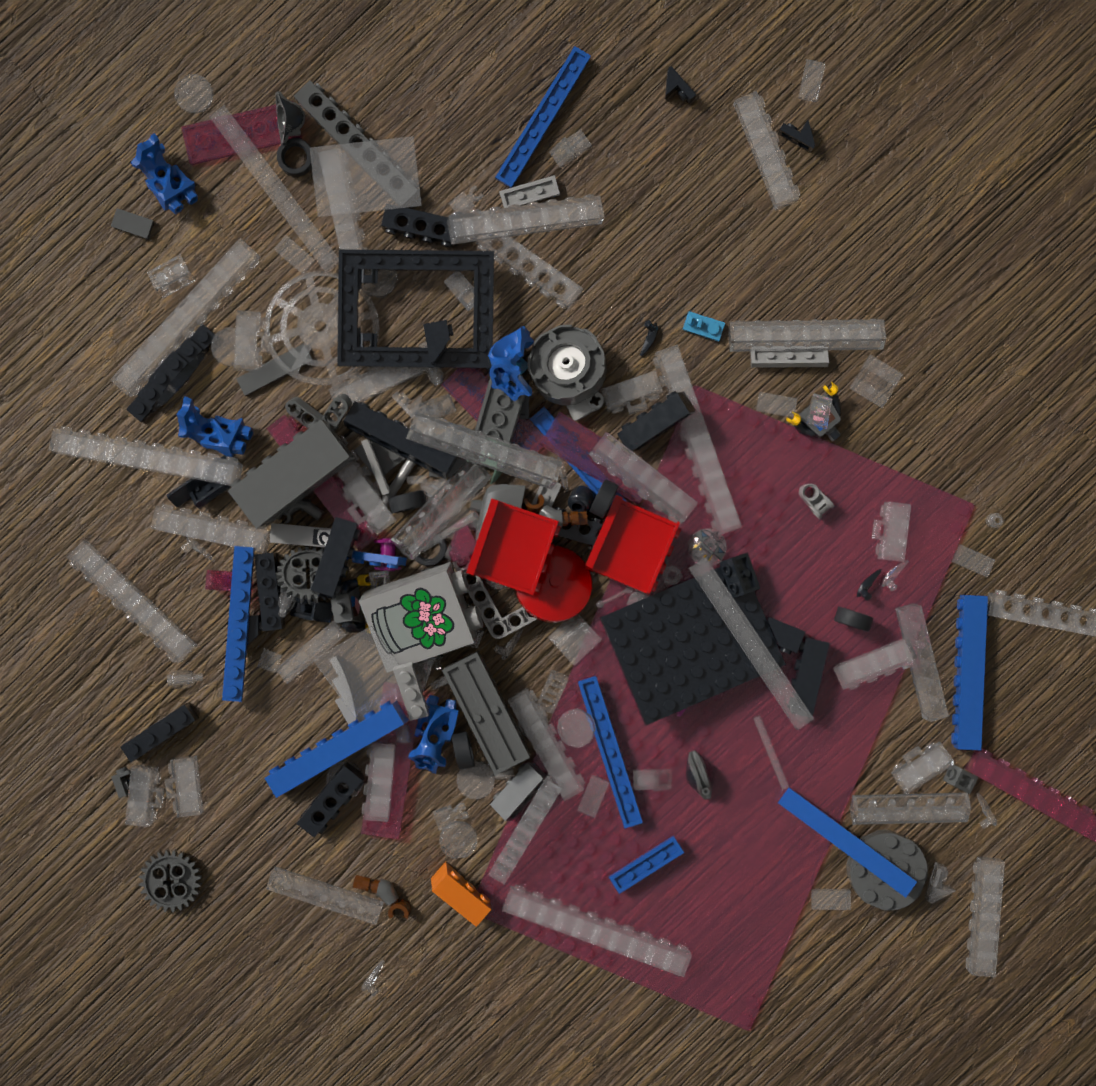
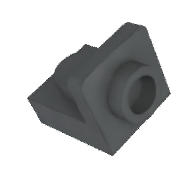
M950 764L943 781L970 794L978 777L954 764Z
M127 766L116 770L117 774L111 776L119 798L131 793V784L125 778V775L133 773L134 768L128 769Z

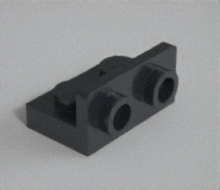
M748 552L720 562L722 573L732 598L761 589Z

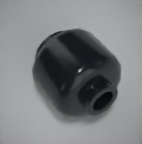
M577 486L572 490L568 498V506L572 511L589 512L595 500V494L586 486Z

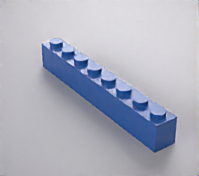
M960 595V599L957 600V610H960L959 618L956 620V628L959 629V635L955 640L958 656H955L954 661L957 675L954 676L956 694L953 695L955 714L952 715V724L955 725L954 733L951 735V743L954 744L955 748L962 750H981L988 596Z
M390 700L379 706L381 710L378 712L370 711L364 715V720L359 722L357 719L348 724L349 728L347 730L339 729L331 734L333 738L328 741L324 738L316 743V748L311 750L308 747L300 752L301 756L297 759L293 756L284 762L285 766L280 768L277 765L269 770L270 774L265 777V780L275 797H279L404 725L409 720L398 701L393 703Z

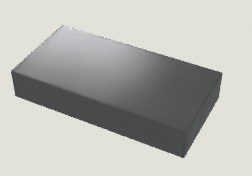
M117 208L111 227L149 240L154 221Z

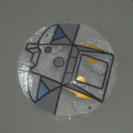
M710 528L695 532L688 544V551L692 560L705 567L720 563L727 550L723 535Z

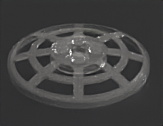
M331 271L308 272L288 281L272 298L267 308L264 322L265 341L274 361L291 377L312 385L337 384L356 375L364 367H353L337 376L334 364H337V357L332 358L330 348L338 343V310L336 309L338 306V290L329 287H315L313 277L330 276L338 279V273ZM306 279L308 289L298 293L289 303L279 298L291 285ZM362 288L359 290V293L364 297L370 311L358 312V328H361V321L372 319L373 334H377L378 342V314L370 296ZM317 293H330L335 296L330 304L319 303ZM309 295L310 306L303 311L294 306L301 298ZM276 304L284 309L281 318V332L270 336V318ZM290 312L299 317L297 328L286 330L287 318ZM318 322L326 323L324 331L319 332L316 330ZM300 336L305 343L300 353L293 348L288 338ZM283 340L288 351L296 358L291 369L279 358L272 343ZM311 348L322 350L325 360H312L306 357ZM303 363L316 367L327 366L329 378H311L303 376L298 372Z

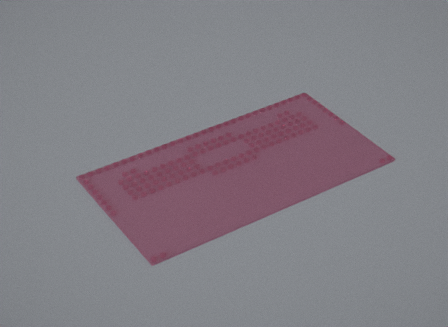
M693 386L688 398L696 412L676 425L641 507L675 523L679 521V528L682 529L678 539L674 538L671 543L674 548L670 557L667 556L668 566L662 575L658 574L656 581L659 582L655 592H650L649 596L720 567L721 561L748 552L761 588L754 592L765 617H771L806 631L804 637L830 643L813 717L809 718L787 712L788 708H785L786 699L788 696H791L792 692L790 682L792 678H795L796 674L794 664L796 659H799L801 652L795 653L792 651L790 655L780 651L786 665L690 706L679 717L676 712L645 726L600 617L649 596L610 579L532 761L550 779L513 821L506 822L477 891L490 899L491 911L485 916V919L748 1031L754 1023L831 843L778 804V801L790 787L836 822H840L974 509V505L971 502L821 438H811L802 435L793 426L702 387ZM802 485H816L835 507L828 509L822 515V518L818 519L799 496V488ZM811 487L805 489V495L808 498L813 495ZM703 530L705 534L710 536L703 543L713 552L719 545L725 553L721 561L713 554L711 560L703 566L702 564L705 563L709 555L704 548L698 550L700 547L690 552L695 545L701 543L694 534ZM881 569L882 571L868 589V592L872 595L871 599L867 601L862 596L857 597V591L862 582L868 576ZM838 606L873 617L870 631L866 632L835 622L834 618ZM595 675L643 822L625 829L578 681ZM694 750L711 765L714 771L711 798L706 800L686 780L689 752ZM674 835L684 853L619 894L609 876Z

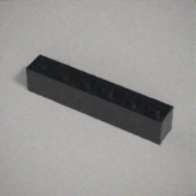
M354 401L343 420L344 427L444 479L447 478L457 460V453H455L454 449L439 445L435 439L422 436L416 429L412 428L410 430L404 427L402 422L387 418V415L381 411L375 412L363 402L358 403Z

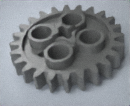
M306 546L305 550L302 551L298 547V552L291 550V556L285 554V560H280V566H277L278 573H276V577L278 579V586H281V592H286L287 598L293 595V601L299 598L301 604L304 602V599L307 600L308 604L311 603V599H314L316 603H318L319 597L324 600L326 599V597L313 594L311 588L307 589L306 561H309L310 585L312 587L318 569L315 565H319L323 548L316 551V547L309 550L308 546Z
M167 849L165 854L159 851L157 856L154 854L151 856L152 861L147 860L145 862L147 867L141 868V871L145 874L139 876L144 881L139 883V886L145 888L140 892L141 894L147 893L144 900H152L150 906L156 903V910L163 906L164 912H167L169 907L172 912H175L176 907L181 911L184 905L187 907L190 905L189 900L194 901L196 899L193 894L198 895L200 893L196 887L202 885L201 882L197 881L202 878V875H197L200 868H194L197 861H189L191 855L185 858L184 851L177 855V849L173 850L172 854ZM175 866H180L183 869V874H178L175 871ZM156 868H161L164 876L157 875ZM169 877H170V880H174V882H173L172 884H171L170 881H167V879H168ZM177 885L184 886L185 893H180L177 890ZM163 887L166 890V895H161L158 892V888Z

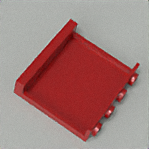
M616 495L585 568L649 596L650 592H655L659 582L656 581L658 574L662 575L667 565L663 563L665 557H670L674 546L671 543L674 538L678 539L682 530L679 528L680 522L675 523L624 501L623 497Z
M491 498L466 573L530 595H534V592L538 593L542 584L541 581H538L541 573L545 574L548 563L545 562L547 555L551 556L554 544H551L553 536L558 537L561 528L558 525L559 521Z

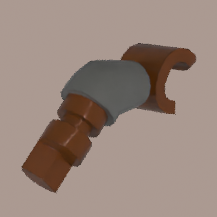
M542 494L538 496V504L536 505L530 504L526 498L523 499L522 509L557 520L561 528L562 526H568L569 523H571V526L587 524V511H571L570 514H567V512L556 510L548 505L544 506Z
M355 876L352 888L366 892L371 890V893L380 897L386 905H390L391 907L388 911L389 919L395 915V909L397 908L403 910L404 918L408 919L411 913L410 903L404 899H398L399 896L390 881L382 878L372 881V878L366 876Z

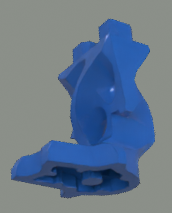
M154 133L147 141L137 145L136 156L131 161V164L146 175L148 179L145 180V183L154 193L165 211L170 209L174 214H177L183 209L181 201L184 199L189 205L198 201L195 183L187 178L177 165L171 166L164 160L165 147L162 143L160 144L159 138ZM158 171H165V176L159 177ZM173 177L179 178L180 181L176 182Z
M524 326L494 343L488 355L492 365L490 368L491 387L502 390L513 401L518 400L520 395L528 397L532 395V388L520 375L522 369L516 366V362H521L520 357L524 355V349H528L534 343V340L530 337V332ZM509 381H513L516 386H512Z
M184 396L182 408L177 413L179 422L178 437L193 439L206 449H214L229 458H233L234 454L244 455L246 443L241 440H251L253 430L251 427L244 425L242 418L230 420L216 415L215 418L206 419L200 414V409L194 406L192 399ZM211 428L213 429L212 433L207 434L205 432V429Z
M429 695L426 701L429 716L419 718L415 730V737H423L419 746L409 753L408 759L415 762L416 768L426 769L436 774L438 766L445 767L446 759L441 756V751L444 743L451 741L457 722L458 710H456V701L448 699L446 700L445 707L438 706L439 698L437 696ZM427 722L428 725L424 731L422 730V724ZM444 725L448 726V731L446 732L442 730ZM431 735L437 736V743H433L430 740Z

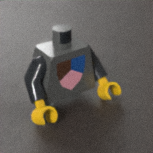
M831 382L832 387L830 389L825 385L823 389L828 395L826 393L799 414L792 412L794 418L792 420L786 418V421L793 424L795 429L802 435L819 438L826 433L831 441L837 439L841 433L836 429L835 425L841 421L840 416L842 412L836 384Z
M369 574L359 575L357 579L354 578L341 582L343 587L340 596H336L335 600L331 599L334 622L340 624L348 633L365 632V630L367 633H371L368 624H364L363 611L359 604L361 597L358 585L370 586L372 582H365V578L370 576Z

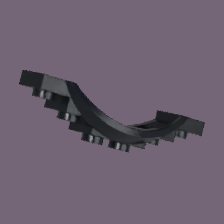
M201 324L190 338L187 337L176 351L173 350L148 378L149 381L138 392V396L126 410L137 420L143 422L150 413L155 412L188 381L208 353L211 344L218 337L204 324Z

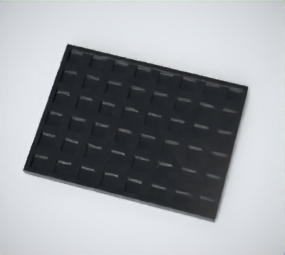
M721 566L600 617L645 726L786 665L755 592L732 598Z

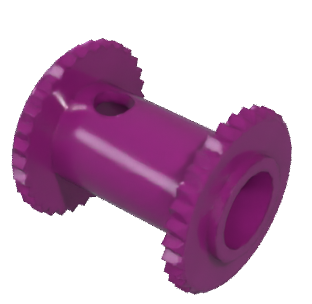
M380 538V540H375L374 543H380V554L395 556V543H401V540ZM381 563L380 567H374V569L395 571L400 570L401 567H398V569L388 568L387 563Z

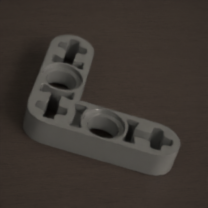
M339 394L333 399L324 415L320 414L299 397L291 398L286 403L285 408L293 418L308 429V425L311 422L307 419V414H310L314 420L318 419L319 421L322 419L327 421L336 432L351 408L352 401L348 395ZM341 401H342V402H343V407H342L341 409H339L338 407H339V405L341 404ZM330 413H334L338 420L334 421L330 417Z

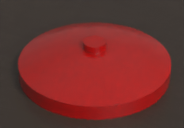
M554 546L551 556L547 555L545 560L548 563L545 574L541 573L538 580L542 582L539 592H534V595H530L515 589L520 604L530 615L541 621L551 623L563 622L579 614L587 604L592 590L591 574L585 568V562L573 551Z

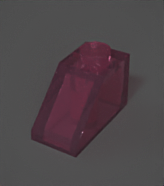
M464 518L459 521L451 541V551H449L451 560L453 562L456 561L458 567L470 562L476 545Z
M207 570L205 589L231 591L232 571Z

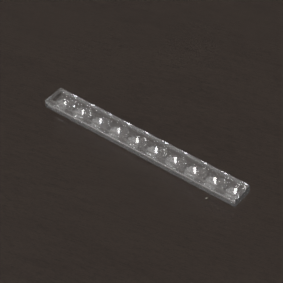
M223 105L210 115V119L323 270L327 273L339 264L338 256L226 106Z
M704 557L691 566L689 570L796 730L814 719L707 558Z

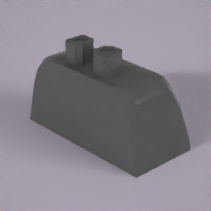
M492 485L486 489L482 501L471 500L470 510L480 512L478 519L468 518L466 528L476 531L475 544L491 498L521 508L525 491L524 485Z

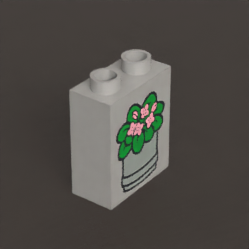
M449 562L364 591L359 604L386 672L393 671L394 666L410 662L414 664L475 642L477 629L483 628V621L477 606L468 608L463 594L470 592L463 570L454 572L452 564Z

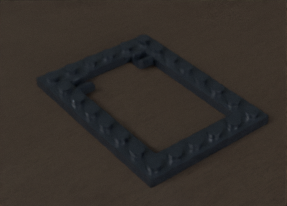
M339 249L337 366L491 368L492 365L488 355L493 346L494 251ZM365 270H371V275H365ZM378 270L474 271L473 348H446L437 363L431 364L428 348L377 347V334L361 333V328H358V298L362 284H378ZM364 341H370V347H364Z

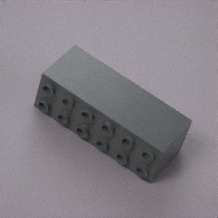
M318 419L314 420L308 425V430L304 433L302 431L293 436L291 443L281 445L277 449L278 453L274 456H267L261 461L263 463L261 466L251 468L246 473L247 476L244 479H237L230 485L232 488L228 492L256 529L267 527L355 459L327 421L322 419L319 421Z
M477 650L445 666L442 671L494 775L529 759L530 750L480 651Z

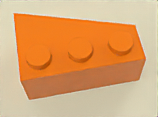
M447 862L432 876V892L477 927L491 911L490 899L486 895L480 894L471 883L467 882Z

